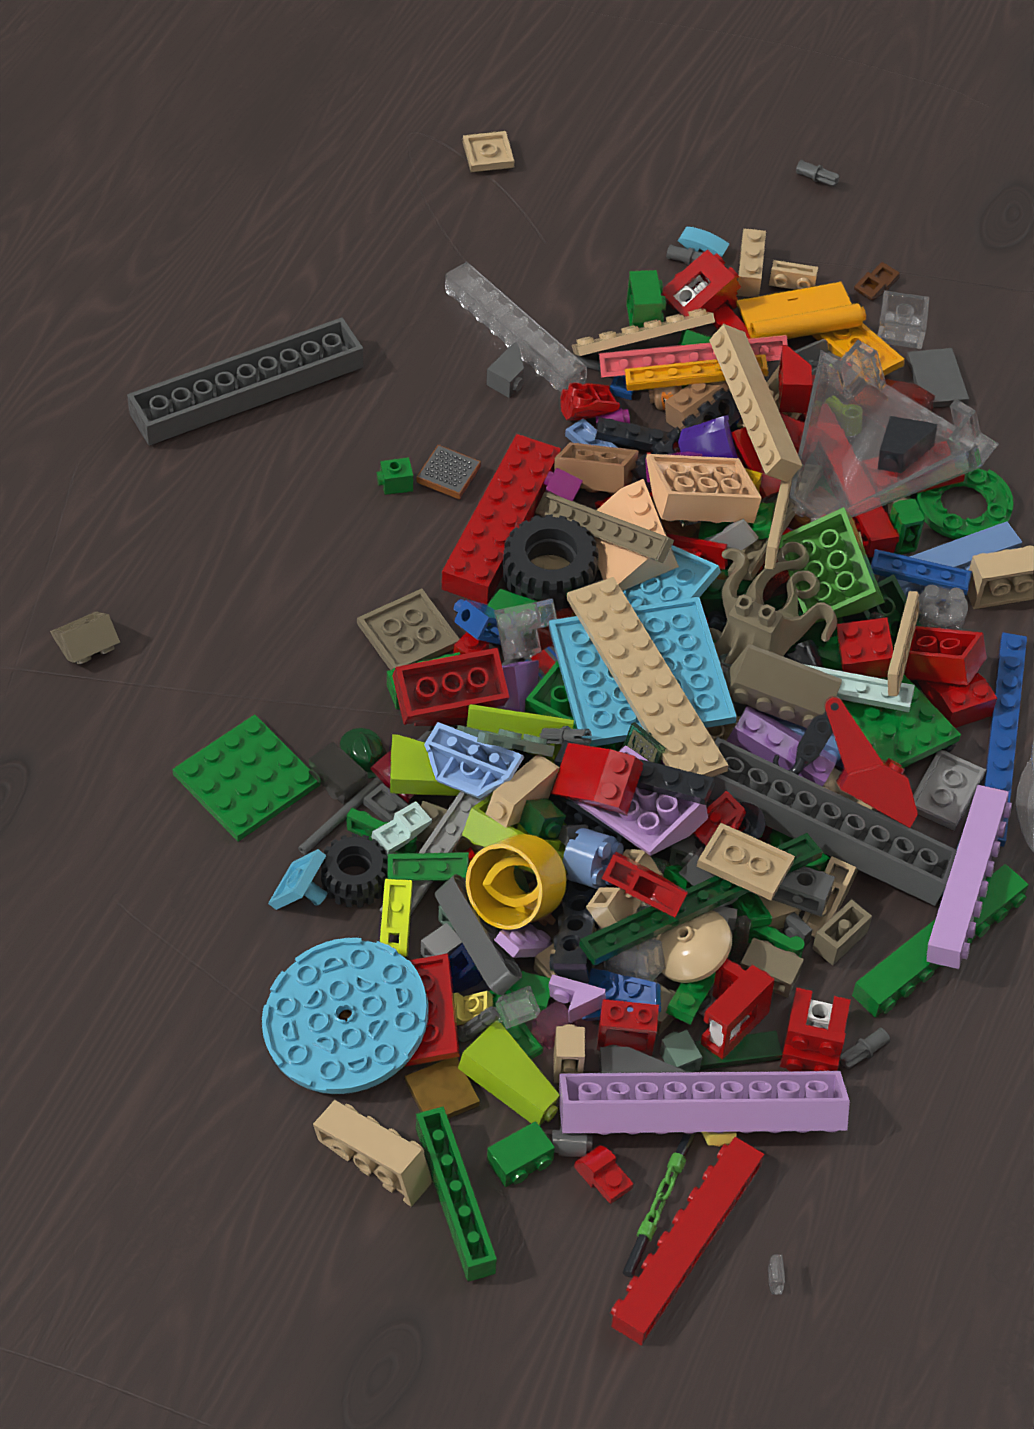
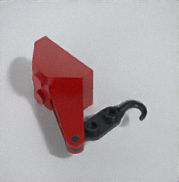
M837 696L828 697L824 703L825 712L811 720L797 745L795 763L789 771L799 775L807 765L819 757L833 733L844 765L836 780L839 788L910 828L918 812L909 779L904 774L905 769L901 767V764L890 758L886 761L882 760L842 700ZM775 755L773 763L779 766L780 756Z

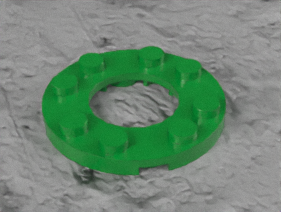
M958 462L965 474L963 482L918 492L916 495V502L919 510H921L925 517L926 524L939 534L955 540L995 525L1009 522L1013 510V496L1006 482L989 469L987 472L975 467V463ZM952 487H970L984 496L988 505L987 511L975 519H970L969 517L962 519L957 514H949L947 512V509L942 506L941 496Z

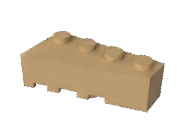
M334 1100L313 1123L318 1140L346 1161H349L352 1157L356 1166L367 1176H370L373 1172L383 1182V1187L392 1193L396 1189L404 1195L403 1201L412 1207L431 1185L432 1178L424 1156V1149L415 1141L409 1142L403 1139L395 1130L391 1128L387 1130L380 1126L374 1118L362 1116L351 1105H343Z

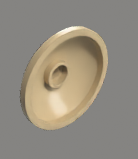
M713 910L706 912L656 936L653 946L655 964L661 973L670 980L681 983L702 980L717 971L727 959L732 946L731 929L719 913Z

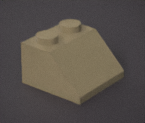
M93 612L50 631L66 659L70 662H77V664L91 660L90 655L100 652V654L110 652L114 649L113 645L120 643L109 614Z

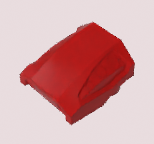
M573 382L569 384L568 389H562L561 412L566 421L588 419L619 410L620 403L616 402L610 392L609 385L592 383L583 385Z

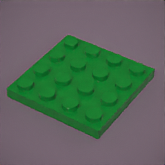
M903 675L902 683L914 685ZM916 686L909 712L842 700L878 756L884 761L890 758L901 764L902 768L958 742L961 737L956 728Z
M255 714L172 769L173 775L237 842L320 786V779Z

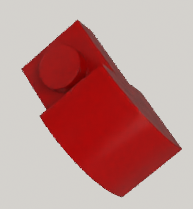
M604 1146L596 1147L574 1164V1168L590 1187L595 1186L610 1204L633 1189V1182L617 1165L616 1156Z

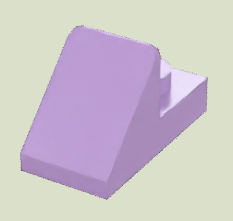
M553 974L549 982L550 997L561 1003L571 1002L568 1010L569 1022H574L601 1009L602 1000H606V991L603 988Z

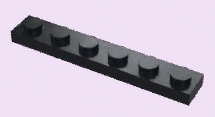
M564 740L555 758V765L561 766L568 743H579ZM639 759L644 765L636 788L702 805L707 804L715 786V779L713 777Z

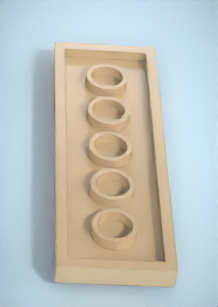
M696 309L689 311V316L686 317L677 314L666 317V322L661 323V320H652L645 322L642 328H638L635 325L621 328L622 333L618 334L613 331L599 334L600 338L594 340L590 336L577 339V344L572 345L573 353L582 356L715 322L713 313L706 312V309Z

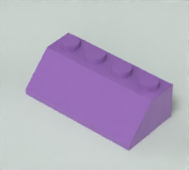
M747 706L726 741L772 763L774 756L779 755V766L790 770L795 763L797 745L802 736L765 713ZM823 749L819 757L807 765L799 776L823 786L836 764L837 757Z

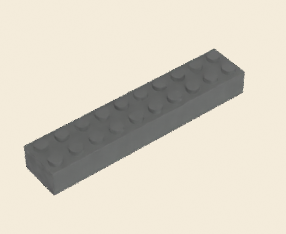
M339 318L127 394L129 414L150 446L363 368V347L345 320Z
M717 737L715 744L728 764V771L713 776L715 786L709 799L715 801L724 792L728 791L738 802H749L759 807L764 814L766 826L793 839L808 833L824 854L855 866L858 870L935 906L946 888L957 853L956 849Z

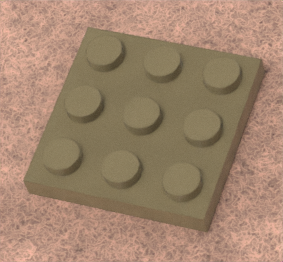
M419 589L357 618V625L390 670L397 666L436 658L453 650L454 645L459 640V637L423 589Z

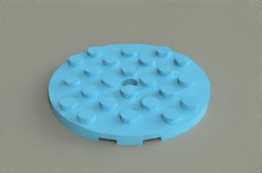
M343 938L319 944L296 957V962L285 972L281 971L271 986V993L267 1004L264 1005L262 1015V1030L266 1046L274 1062L287 1077L313 1091L329 1094H346L362 1091L382 1083L397 1073L411 1059L419 1047L426 1030L429 1012L428 999L420 975L413 964L400 955L396 949L379 941L374 943L362 941L361 938ZM344 1010L352 1011L351 1016L347 1019L348 1021L338 1018L339 1014Z

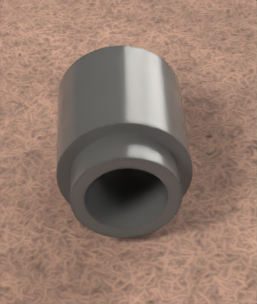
M560 1127V1130H553L552 1144L555 1147L554 1153H558V1156L583 1157L586 1155V1152L592 1151V1135H587V1133H562V1127Z

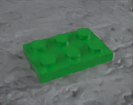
M760 503L755 522L748 523L758 536V539L769 538L775 512V503ZM701 521L698 539L704 540L721 533L727 525L734 522L714 523L711 521Z

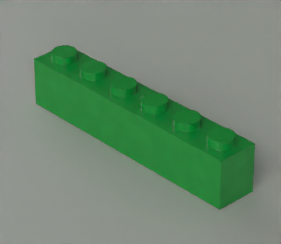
M444 1106L417 1113L416 1132L424 1149V1155L467 1282L496 1274L497 1259Z

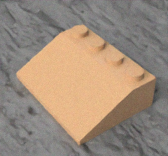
M647 454L646 460L654 506L661 519L667 521L688 520L690 522L711 521L714 523L737 522L744 519L747 523L755 522L761 496L739 458Z
M644 479L621 488L597 509V511L667 536ZM594 537L599 552L598 567L603 580L614 577L622 591L679 567L672 548H670L664 563Z

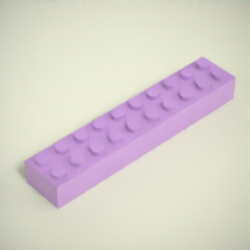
M840 1071L575 1073L559 1075V1110L562 1133H599L602 1135L610 1133L638 1134L640 1132H655L657 1134L684 1132L693 1134L696 1132L723 1133L739 1131L742 1133H751L753 1131H769L771 1133L798 1131L805 1133L809 1131L836 1132L838 1130H847L850 1100Z

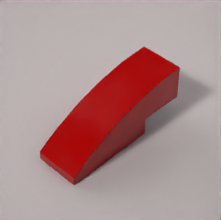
M618 852L613 854L602 877L603 880L625 890V893L673 917H676L688 893L663 876Z

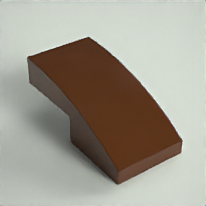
M881 262L872 273L867 272L854 286V290L868 299L874 300L886 292L900 278V273Z

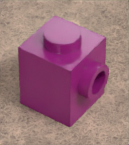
M556 468L554 473L549 471L544 485L547 486L546 492L574 501L583 480Z

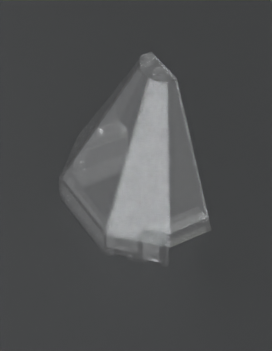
M860 340L855 342L840 361L821 350L798 453L802 467L793 476L789 499L794 504L792 510L801 517L804 515L809 517L811 522L843 507L851 517H855L983 467L982 465L999 444L980 432L976 411L959 400L955 399L950 405L954 425L888 386L884 378L878 352ZM890 416L938 424L935 445L904 472L897 473L877 469L880 447Z

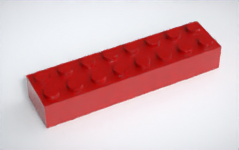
M516 434L442 570V590L488 605L503 576L505 541L515 527L519 528L520 523L525 520L529 522L534 517L539 502L546 491L547 486L544 485V481L549 471L555 472V457L561 452V448Z

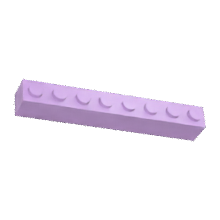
M977 785L929 939L927 962L959 969L962 959H967L970 943H967L968 938L974 937L976 922H973L974 917H980L983 902L979 900L980 897H986L989 882L985 880L986 877H992L995 862L991 860L992 857H998L1000 842L997 840L998 837H1004L1006 822H1003L1004 818H1009L1012 803L1008 802L1009 791Z

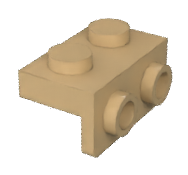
M773 260L769 285L795 290L815 287L818 267Z

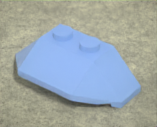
M437 722L425 742L426 751L428 752L437 782L480 799L497 789L504 782L512 779L524 758L522 754L500 746L477 742L478 737Z

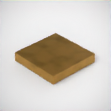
M457 1057L443 1060L405 1076V1082L420 1112L444 1106L447 1118H451L480 1106V1101L465 1073L458 1069L460 1062Z

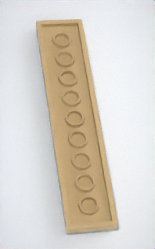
M611 577L568 592L567 600L653 746L657 749L664 764L709 777L727 772L728 764L615 578Z

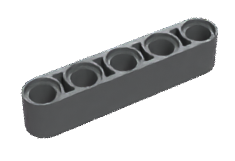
M454 874L435 892L436 899L489 988L501 996L522 978V972L514 958L495 941L499 934L496 928L484 921L472 907L467 895L466 880L460 875Z

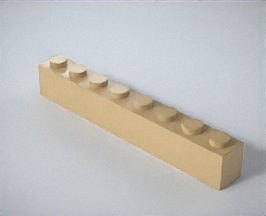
M723 324L709 340L765 474L788 482L802 467V463L745 332Z

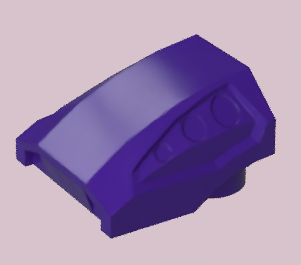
M728 415L682 429L678 441L680 451L700 453L702 457L738 458L728 424Z

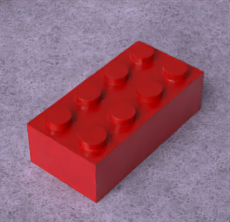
M498 648L397 666L392 675L404 725L468 713L470 704L491 708L505 706L509 699Z

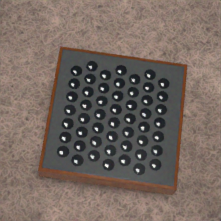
M437 445L417 475L416 482L460 499L480 469L481 461Z

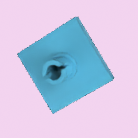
M317 849L293 861L268 904L277 910L302 898L303 895L316 906L321 904L327 896V892L316 885L312 879L326 855Z

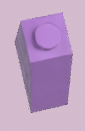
M539 660L515 662L502 666L509 699L505 706L497 707L498 709L525 713V699L538 685Z

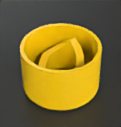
M529 834L514 835L483 848L472 858L466 874L467 895L476 913L488 924L505 930L517 929L548 915L560 904L566 890V871L558 852L547 841ZM515 865L533 869L538 883L533 892L526 893L519 888L514 877Z

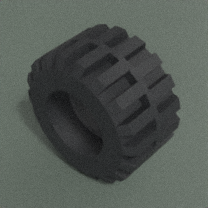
M352 834V837L348 838L346 835H343L340 841L334 839L331 842V847L327 846L324 849L326 857L321 864V882L323 890L327 891V896L330 899L335 898V903L339 905L346 903V907L352 908V905H357V908L363 907V903L367 902L370 905L374 903V898L379 899L382 896L385 879H388V856L385 855L383 846L378 847V841L375 839L370 841L369 836L366 835L358 837V834ZM351 866H359L367 870L361 875H348L342 872V870Z

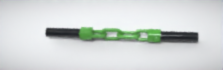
M684 1133L676 1152L672 1154L669 1160L665 1178L661 1181L651 1211L648 1212L645 1220L641 1223L637 1232L638 1238L622 1273L627 1277L634 1276L645 1248L654 1236L666 1199L669 1198L678 1174L683 1170L686 1163V1155L696 1133ZM665 1183L670 1185L666 1194L662 1192ZM660 1200L661 1204L658 1210H655L657 1203ZM651 1216L655 1219L653 1223L649 1221Z

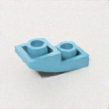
M688 226L678 239V242L687 249L694 248L695 251L702 249L704 252L708 249L713 255L718 253L721 257L729 246L728 242L710 232Z

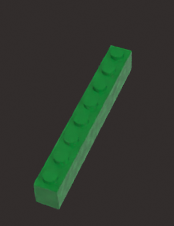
M1006 864L995 871L992 877H988L985 880L989 882L986 897H980L979 901L983 902L979 918L974 917L973 922H976L975 934L973 938H968L967 943L971 944L976 936L979 938L984 936L990 929L991 924L995 921L997 923L1001 922L1012 907L1018 908L1027 898L1025 893L1029 884ZM935 920L855 983L852 996L875 1018L882 1012L888 1013L892 1010L897 1000L902 996L904 998L908 997L919 982L925 983L934 974V970L939 966L945 967L944 965L927 962L928 943Z

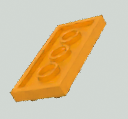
M865 324L859 327L812 335L818 341L821 339L827 340L829 351L841 357L843 363L867 384L904 366L905 359Z

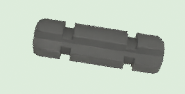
M493 1006L486 1008L465 1023L464 1026L458 1028L459 1041L466 1042L470 1040L474 1035L490 1026L491 1023L497 1021L499 1013L496 1012V1008Z

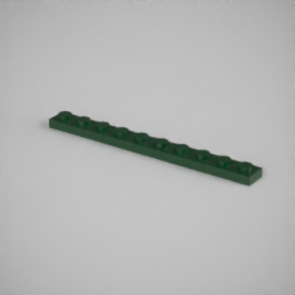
M808 833L776 847L795 856L794 862L787 874L820 859L823 853ZM714 876L685 890L688 893L676 917L650 906L580 939L579 946L595 966L751 891L721 877Z

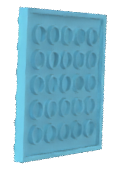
M694 597L632 607L705 728L736 723L737 716L700 598ZM578 617L550 620L549 629L576 729H590L592 736H582V738H591L592 741L589 746L592 747L629 741L633 730L642 737L648 738V735Z

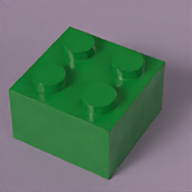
M657 270L629 271L626 306L630 326L635 325L638 328H642L644 323L648 321L661 320V323L664 322L662 310L666 309L665 296H661V293H663L662 279L658 280Z

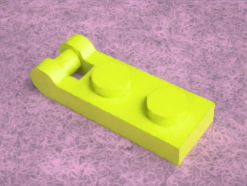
M385 879L380 942L396 949L403 957H407L413 882L412 880ZM390 935H399V943L390 942Z

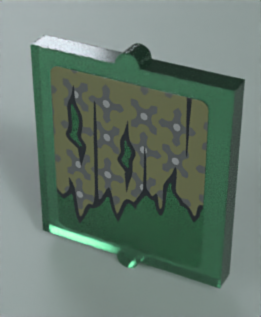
M636 722L631 723L623 747L626 745L648 761L660 764L662 753L665 752L666 748L653 738L650 732L647 733Z

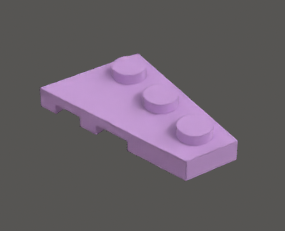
M531 923L517 929H502L495 938V941L513 958L535 957L552 945L550 936L542 930H537Z

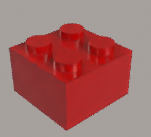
M887 617L837 624L842 671L874 678L888 677L893 646Z

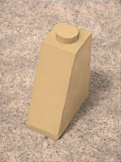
M540 754L536 755L520 768L510 781L504 782L493 791L486 815L506 828L519 823L526 800L549 799L560 767Z

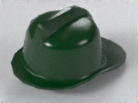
M355 728L346 732L341 738L340 747L352 773L366 779L377 777L371 770V767L387 754L379 736L372 730L365 728Z

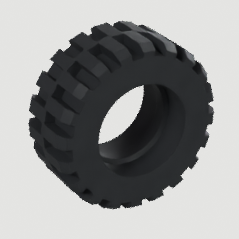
M545 515L543 518H540V516L532 517L529 522L525 520L519 524V528L515 527L510 532V536L505 541L503 577L507 583V588L511 593L543 603L544 610H548V608L559 610L563 609L565 605L570 607L571 605L567 600L566 593L594 584L596 581L599 552L596 547L597 542L592 535L590 536V531L584 526L581 528L579 522L575 520L569 521L565 516L560 515L558 518L553 517V515ZM543 555H555L564 558L570 564L560 569L550 570L536 566L531 560Z

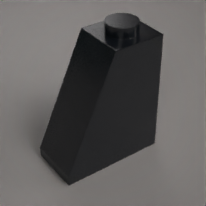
M890 416L880 447L877 469L897 473L904 472L935 445L938 424Z

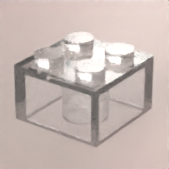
M884 290L877 336L887 344L922 349L927 327L930 297Z

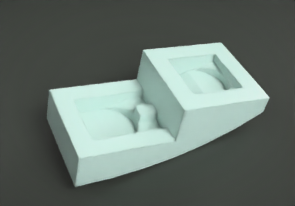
M414 802L396 812L394 820L374 830L371 838L378 841V846H383L385 854L388 856V854L394 853L419 835L432 823V819L417 802Z

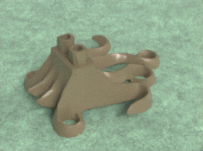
M788 542L783 545L778 551V562L775 568H765L752 581L746 594L739 597L737 596L739 584L749 569L750 562L748 556L737 548H729L722 552L723 558L731 559L735 562V568L726 579L722 589L727 624L722 633L713 628H709L712 639L717 641L714 646L718 658L723 654H728L724 663L733 664L748 644L784 657L790 647L821 618H824L827 623L821 639L825 642L830 639L837 627L836 613L831 606L820 602L812 606L801 616L798 615V598H811L818 593L820 588L819 579L810 571H798L790 577L787 583L788 599L782 609L775 611L774 607L767 604L764 605L763 590L766 583L775 574L784 570H801L808 564L809 554L804 545L798 542ZM795 552L799 555V559L787 561L785 555ZM800 581H807L810 584V588L801 591L796 588V584Z

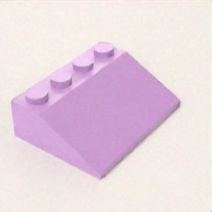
M626 745L619 751L648 761ZM640 788L635 790L627 815L574 801L650 856L690 836L708 819L706 805Z

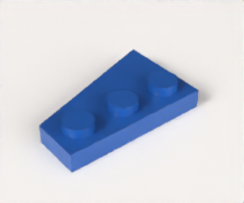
M592 968L589 983L585 984L605 989L606 1000L659 1005L658 1012H661L660 984ZM628 1007L627 1011L632 1012L633 1008ZM601 1009L582 1017V1019L585 1021L600 1020Z

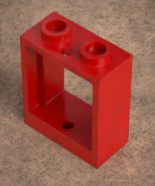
M603 999L599 1020L597 1050L600 1051V1047L619 1045L620 1047H630L652 1056L657 1033L659 1005ZM632 1007L633 1011L629 1012L627 1008Z

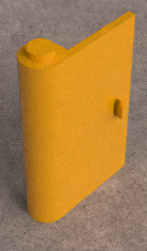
M842 282L737 300V306L751 338L787 335V339L859 327L866 320L864 307H860L858 303L851 304Z

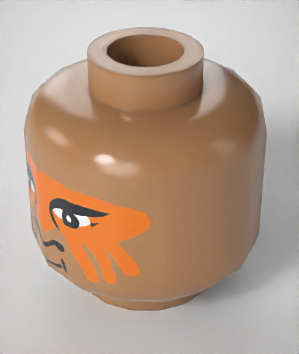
M682 385L650 389V403H655L658 410H665V401L681 391Z

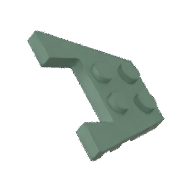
M458 725L457 730L478 737L477 742L553 757L555 746L546 744L547 739L524 734L522 739V734L504 729H499L498 733L461 725Z

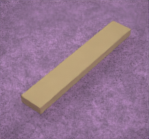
M792 478L788 482L781 480L767 544L766 569H773L776 565L790 498Z
M909 591L888 670V696L899 695L919 615L918 592Z

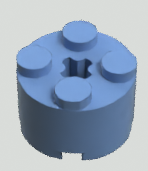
M586 828L578 829L575 833L579 835L575 840H569L564 852L563 864L565 870L568 871L566 879L595 889L604 888L606 885H613L603 880L602 877L615 852L623 854V844L618 843L617 839L613 836Z

